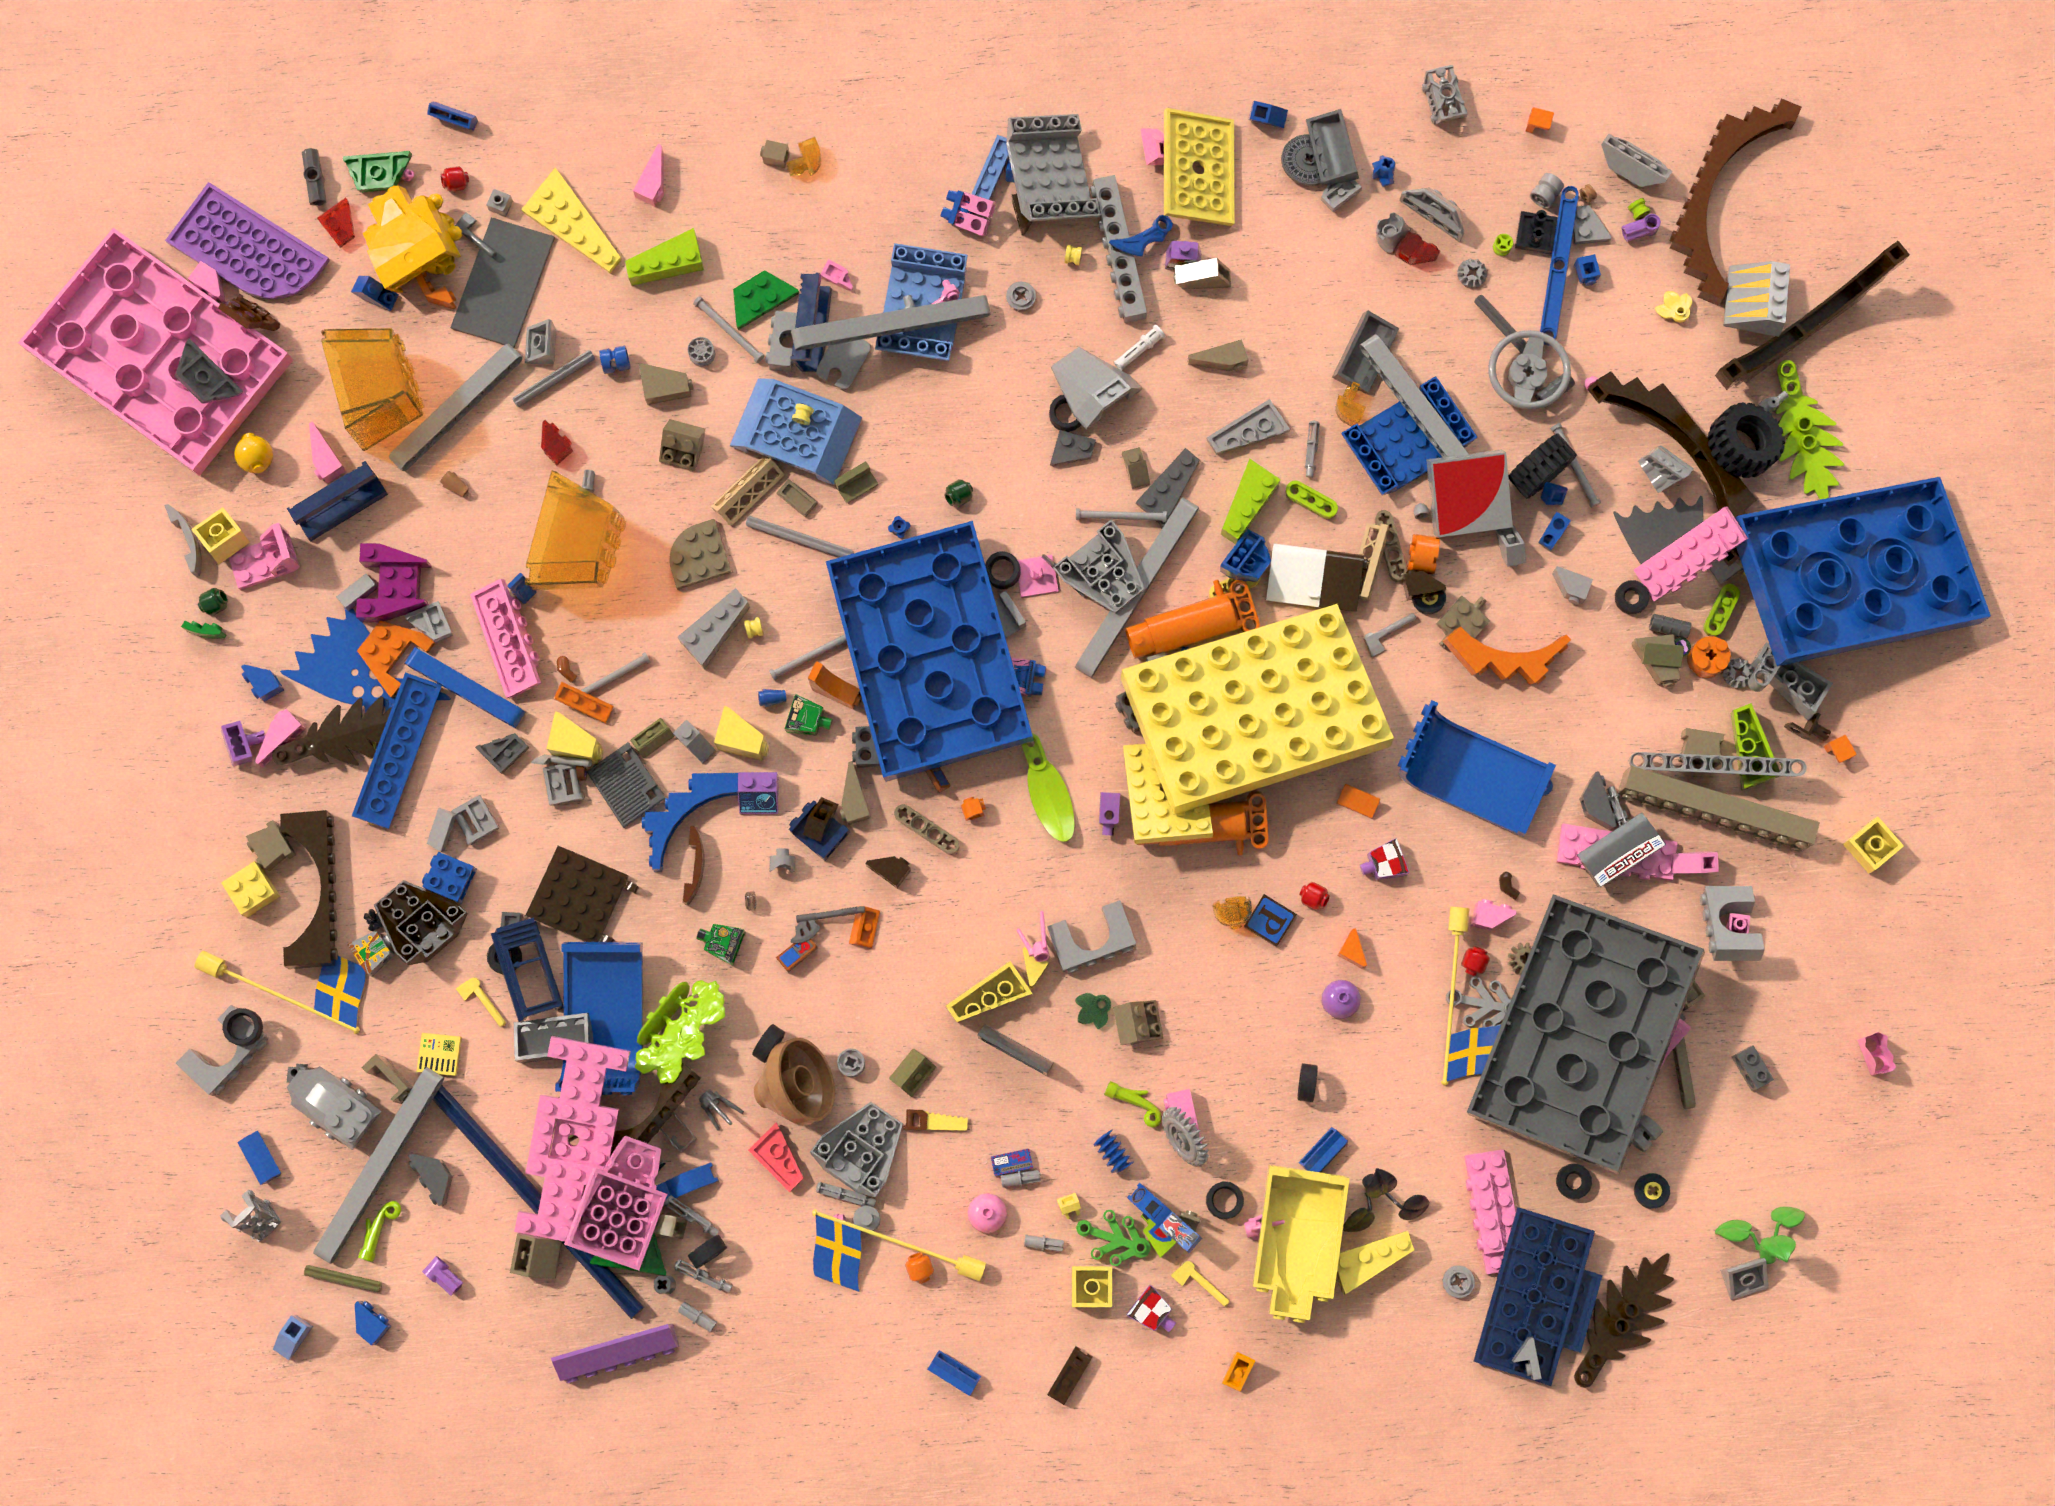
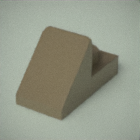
M1140 447L1123 451L1122 457L1132 489L1150 484L1146 460L1143 459Z

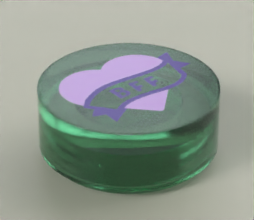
M1685 638L1675 639V645L1684 646L1683 657L1688 655L1691 650L1690 642Z

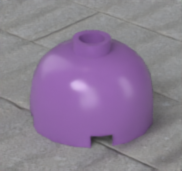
M1336 980L1326 986L1322 993L1321 1002L1323 1009L1329 1015L1337 1019H1345L1357 1012L1361 996L1353 983L1347 980Z

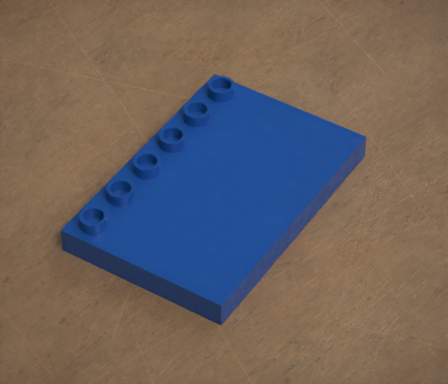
M1941 477L1739 515L1735 518L1748 537L1747 540L1736 548L1777 666L1978 625L1991 617Z

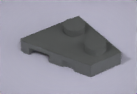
M1060 430L1050 466L1091 459L1096 439Z
M515 733L475 747L501 774L529 749Z

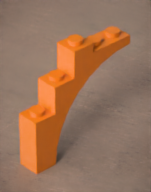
M1458 627L1442 642L1471 675L1477 673L1481 675L1489 666L1500 680L1506 678L1509 680L1518 671L1531 685L1534 683L1539 684L1546 678L1545 674L1549 670L1545 665L1548 666L1555 660L1553 656L1559 652L1561 654L1569 647L1567 644L1571 639L1566 634L1539 650L1512 653L1486 646L1471 637L1462 627Z

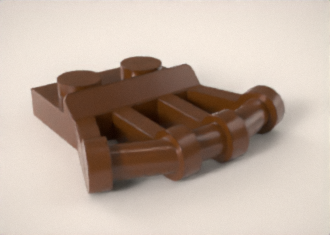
M241 294L236 299L233 298L230 301L221 302L218 309L246 329L261 328L276 331L280 328V322L273 319L267 310L263 311L260 305L244 299V296Z

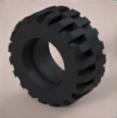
M1742 402L1726 409L1711 424L1710 431L1708 432V440H1710L1708 442L1709 449H1712L1711 454L1713 458L1717 459V464L1719 466L1722 465L1728 473L1732 472L1733 475L1738 477L1742 475L1743 478H1750L1763 474L1780 459L1784 451L1785 437L1782 436L1783 429L1779 427L1777 418L1774 419L1770 411H1765L1764 407L1760 405L1755 406L1753 403L1746 404ZM1736 430L1747 434L1754 442L1756 450L1745 446L1739 439Z

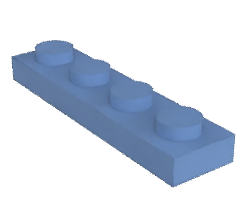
M997 135L972 191L973 195L991 199L1009 158L1006 145L1007 138Z

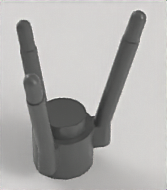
M709 1089L699 1098V1101L702 1103L701 1107L707 1113L716 1130L719 1131L720 1127L710 1110L715 1109L729 1125H732V1121L717 1106L719 1104L718 1100L741 1114L744 1111L722 1097L717 1091L713 1093Z

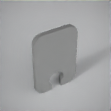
M863 339L830 345L817 367V375L826 381L829 377V371L836 368L840 370L842 376L836 381L834 386L843 390L848 389L870 351V344Z

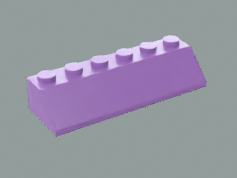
M666 1324L555 1356L551 1360L559 1380H566V1383L578 1381L577 1376L585 1374L586 1378L598 1375L597 1371L601 1369L609 1372L617 1369L616 1365L622 1363L626 1367L636 1364V1359L643 1358L644 1361L656 1358V1353L663 1352V1355L674 1353V1348L679 1347L674 1325Z

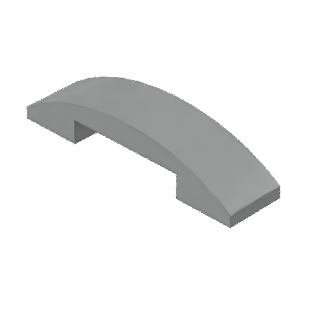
M166 504L164 506L171 523L176 527L181 526L191 553L184 555L190 572L195 577H198L201 572L202 557L197 536L192 531L188 521L172 506Z

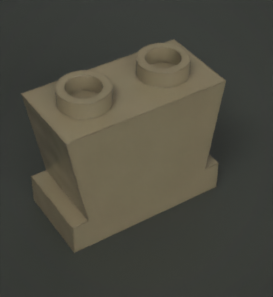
M1685 728L1681 733V739H1684L1680 754L1720 756V744L1724 741V734ZM1695 758L1692 761V766H1695V764L1702 765V761L1699 758ZM1719 759L1713 760L1712 767H1717L1721 764V761Z
M274 820L266 824L267 828L246 836L249 841L247 846L252 853L255 852L258 856L256 859L258 865L268 871H271L286 857L291 859L296 856L286 836L281 833L279 824Z

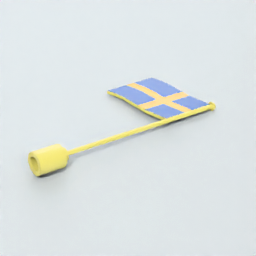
M1450 907L1448 930H1452V934L1456 935L1444 1074L1443 1081H1441L1443 1085H1447L1449 1083L1447 1081L1463 1076L1482 1074L1501 1027V1024L1489 1027L1470 1028L1451 1034L1459 936L1464 935V932H1468L1470 908Z
M202 951L196 959L194 968L215 978L226 973L354 1031V1034H358L360 1028L357 1026L358 1009L365 987L366 972L362 966L338 956V960H335V966L322 967L316 986L314 1009L226 970L225 960L206 951Z
M817 1209L812 1211V1215L814 1217L816 1215L813 1271L816 1277L860 1292L858 1273L862 1252L861 1231L956 1264L957 1274L980 1281L986 1262L963 1255L962 1258L958 1257L956 1261L818 1212Z

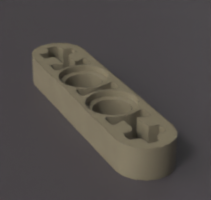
M1381 510L1375 517V525L1380 526L1381 523L1384 524L1383 521H1379L1381 515L1384 518H1388L1386 525L1391 526L1389 533L1394 537L1393 541H1386L1383 552L1388 573L1393 581L1401 582L1404 574L1407 572V567L1394 520L1389 511ZM1394 550L1398 553L1399 557L1392 560L1389 558L1388 552ZM1401 562V564H1398V570L1403 571L1400 577L1397 574L1394 575L1396 566H1391V564Z
M901 804L896 807L894 815L898 822L946 854L953 855L958 852L959 842L954 836L909 806ZM906 809V813L910 817H912V814L915 815L911 819L910 824L907 823L909 819L905 816L900 818L899 810L904 811ZM915 820H923L924 827L916 829L913 826ZM938 830L940 838L932 840L929 837L930 832ZM944 835L947 836L945 838L947 842L951 843L954 841L955 849L947 850V844L942 842V845H939Z
M1683 1037L1673 1049V1056L1683 1108L1691 1109L1695 1108L1696 1102L1686 1044Z

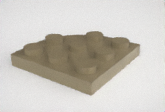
M715 519L687 528L673 543L669 562L677 590L732 573Z

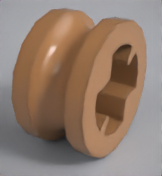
M1590 184L1585 185V188L1579 190L1580 196L1586 203H1590L1591 199L1597 198L1596 191Z

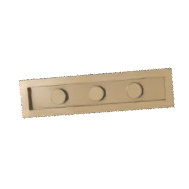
M763 455L711 507L722 516L728 525L732 526L785 474L771 458ZM774 468L778 474L772 479H767L768 471ZM757 482H763L762 489L759 492H754V485ZM749 495V501L745 505H740L741 497ZM730 508H736L735 515L729 519L725 513Z
M1367 523L1359 554L1364 555V550L1370 546L1374 550L1372 557L1368 559L1367 575L1361 578L1363 589L1361 594H1359V599L1366 601L1371 599L1390 531L1389 526L1381 523L1379 526ZM1370 529L1379 530L1377 539L1371 541L1369 538Z

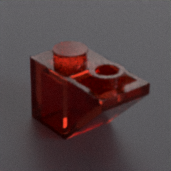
M1408 232L1398 247L1395 256L1411 266L1436 261L1440 250H1438L1436 245L1428 244L1422 240V237L1418 234Z
M544 420L542 422L541 449L557 466L573 452L570 446L572 442L565 435L562 437L558 433L560 430L553 422L549 424Z

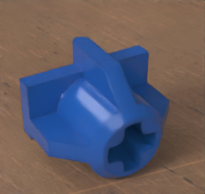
M1382 155L1379 161L1372 163L1374 168L1372 177L1373 179L1378 178L1382 187L1394 184L1395 161L1390 157Z

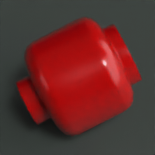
M460 166L445 168L443 174H440L442 186L449 192L462 191L466 188V183H469L468 173L464 172Z
M1311 882L1307 886L1304 885L1299 894L1302 896V904L1314 910L1324 909L1330 898L1327 888L1315 882Z
M1476 946L1468 948L1461 962V965L1466 968L1465 972L1472 976H1476L1477 973L1483 974L1490 961V957L1487 955L1488 951Z

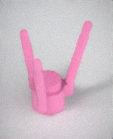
M1040 911L1042 941L1034 943L1033 948H1031L1019 928L1016 930L1027 948L1029 956H1034L1037 962L1046 961L1050 957L1043 911Z
M1262 1214L1255 1218L1248 1219L1249 1222L1244 1223L1247 1238H1253V1241L1259 1239L1261 1227L1259 1220L1262 1219ZM1280 1220L1272 1222V1226L1284 1224L1285 1221Z

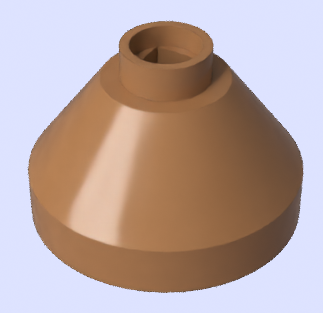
M792 1038L777 1044L771 1050L759 1081L754 1086V1096L761 1107L768 1108L797 1125H809L825 1119L830 1114L835 1099L834 1079L826 1058L812 1042L804 1038Z

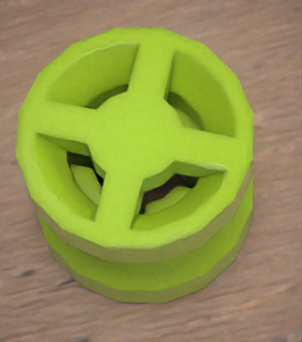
M1640 198L1628 206V210L1633 213L1635 221L1644 218L1651 212L1650 208L1646 207L1644 198Z
M1508 234L1498 235L1493 244L1494 253L1498 256L1508 255L1513 246L1512 237Z

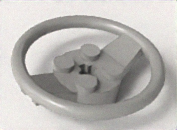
M1525 330L1508 335L1496 345L1489 359L1488 373L1494 390L1504 401L1522 409H1539L1554 403L1563 395L1569 385L1571 365L1565 349L1557 340L1539 331ZM1529 338L1523 353L1517 356L1508 371V381L1514 387V397H1512L1501 387L1497 379L1496 362L1501 351L1509 343L1518 339ZM1544 342H1546L1557 351L1562 360V382L1558 389L1548 398L1530 402L1534 391L1542 387L1547 377L1546 362L1542 359ZM1526 371L1531 373L1529 377L1526 376Z

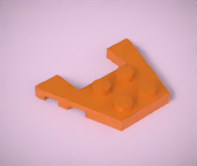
M379 621L357 652L387 694L393 699L398 693L401 683L390 676L388 672L411 643L428 653L435 645V642L421 632Z

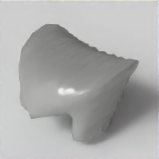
M1394 212L1390 213V218L1378 220L1376 228L1377 242L1387 253L1394 252L1402 238L1411 231L1404 219Z

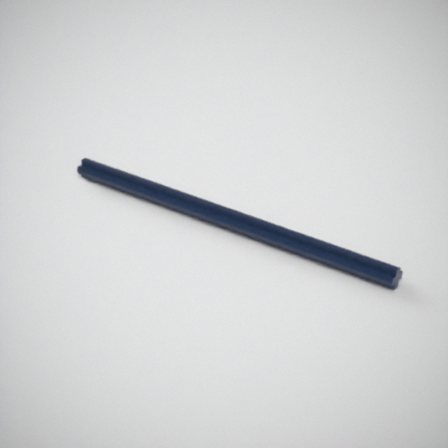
M441 1085L433 1101L534 1213L538 1214L542 1194L446 1088ZM564 1245L630 1319H633L643 1310L642 1304L608 1267L590 1264L594 1256L593 1254Z

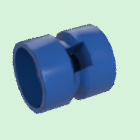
M625 345L615 347L613 351L610 348L599 350L604 374L613 373L616 369L619 371L630 369L628 352Z

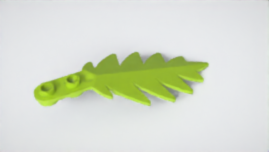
M1784 360L1779 363L1777 373L1782 392L1785 391L1789 397L1780 403L1775 413L1780 414L1785 411L1778 425L1783 429L1782 436L1788 433L1790 435L1784 444V451L1779 461L1782 462L1798 452L1792 463L1789 479H1793L1806 471L1804 493L1807 494L1815 490L1820 500L1829 497L1828 486H1838L1839 482L1824 466H1844V463L1833 453L1820 446H1843V443L1830 433L1813 426H1835L1836 422L1819 410L1808 406L1818 404V401L1811 397L1803 396L1796 365L1790 360ZM1785 366L1789 368L1788 373H1785L1783 371V368ZM1789 384L1793 385L1792 391L1788 390Z

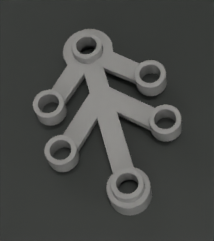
M1477 976L1471 978L1469 984L1477 990L1482 999L1463 996L1459 990L1455 989L1454 995H1456L1457 1000L1454 1001L1453 1006L1462 1003L1482 1007L1472 1015H1467L1463 1018L1465 1026H1473L1478 1019L1491 1010L1501 1012L1492 1019H1485L1484 1023H1482L1483 1027H1486V1021H1490L1492 1026H1495L1504 1019L1511 999L1507 997L1499 981L1493 980L1490 982L1489 990L1496 993L1502 1003L1494 1002L1482 985L1481 978ZM1474 979L1479 981L1478 986L1473 985L1472 981ZM1492 983L1498 984L1497 990L1492 988ZM1451 990L1446 994L1448 1004H1450ZM1467 1017L1472 1018V1024L1466 1022Z

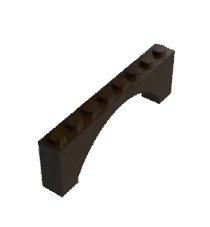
M327 810L280 814L281 833L284 836H291L299 841L310 853L317 866L321 884L318 908L311 923L296 941L288 947H283L284 967L287 969L335 966V960H338V951L335 948V941H337L338 935L337 930L334 929V922L337 921V913L334 910L336 892L333 891V884L336 883V875L333 872L335 854L332 853V846L335 845V837L332 834L334 817Z

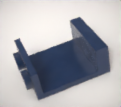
M813 800L812 803L808 802L803 807V813L799 818L795 817L790 822L789 831L821 859L826 861L848 836L850 831L846 826L841 825L833 818L821 842L803 835L808 816L817 804Z

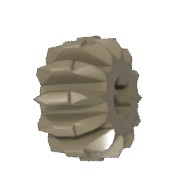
M1528 942L1524 947L1522 943H1518V949L1513 946L1511 948L1513 953L1508 954V957L1513 959L1508 962V965L1515 964L1516 966L1512 968V971L1515 972L1519 968V975L1522 974L1525 966L1520 957L1525 954L1527 955L1526 958H1528L1531 951L1529 949L1530 943Z

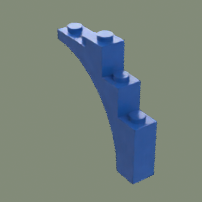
M692 773V779L688 781L689 790H692V792L669 793L668 798H665V809L668 812H645V817H642V829H645L647 834H653V836L649 837V847L652 848V855H649V867H652L654 872L663 871L664 856L668 843L675 830L687 816L710 801L738 795V773Z

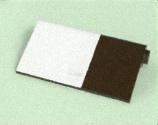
M1274 543L1266 600L1321 608L1337 604L1340 610L1357 612L1363 570L1367 571L1368 559H1365V555Z

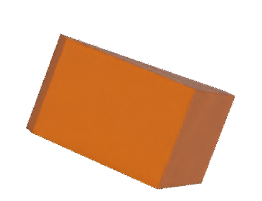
M1354 928L1350 931L1337 956L1362 969L1367 966L1357 930Z

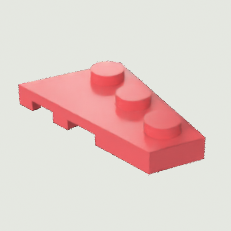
M776 1122L748 1151L791 1192L804 1177Z

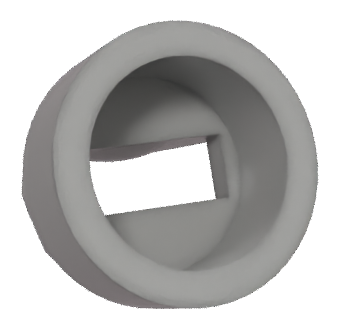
M1419 503L1415 506L1414 516L1416 519H1424L1430 515L1427 505Z

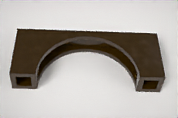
M682 1062V1071L673 1083H660V1096L652 1113L642 1123L633 1128L615 1131L611 1155L624 1136L648 1144L659 1132L663 1124L672 1116L676 1108L684 1101L688 1093L697 1085L701 1077Z

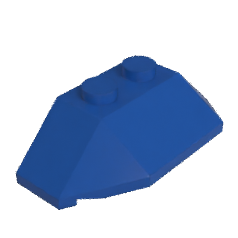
M1247 529L1221 563L1220 572L1234 580L1258 581L1271 563L1264 537Z

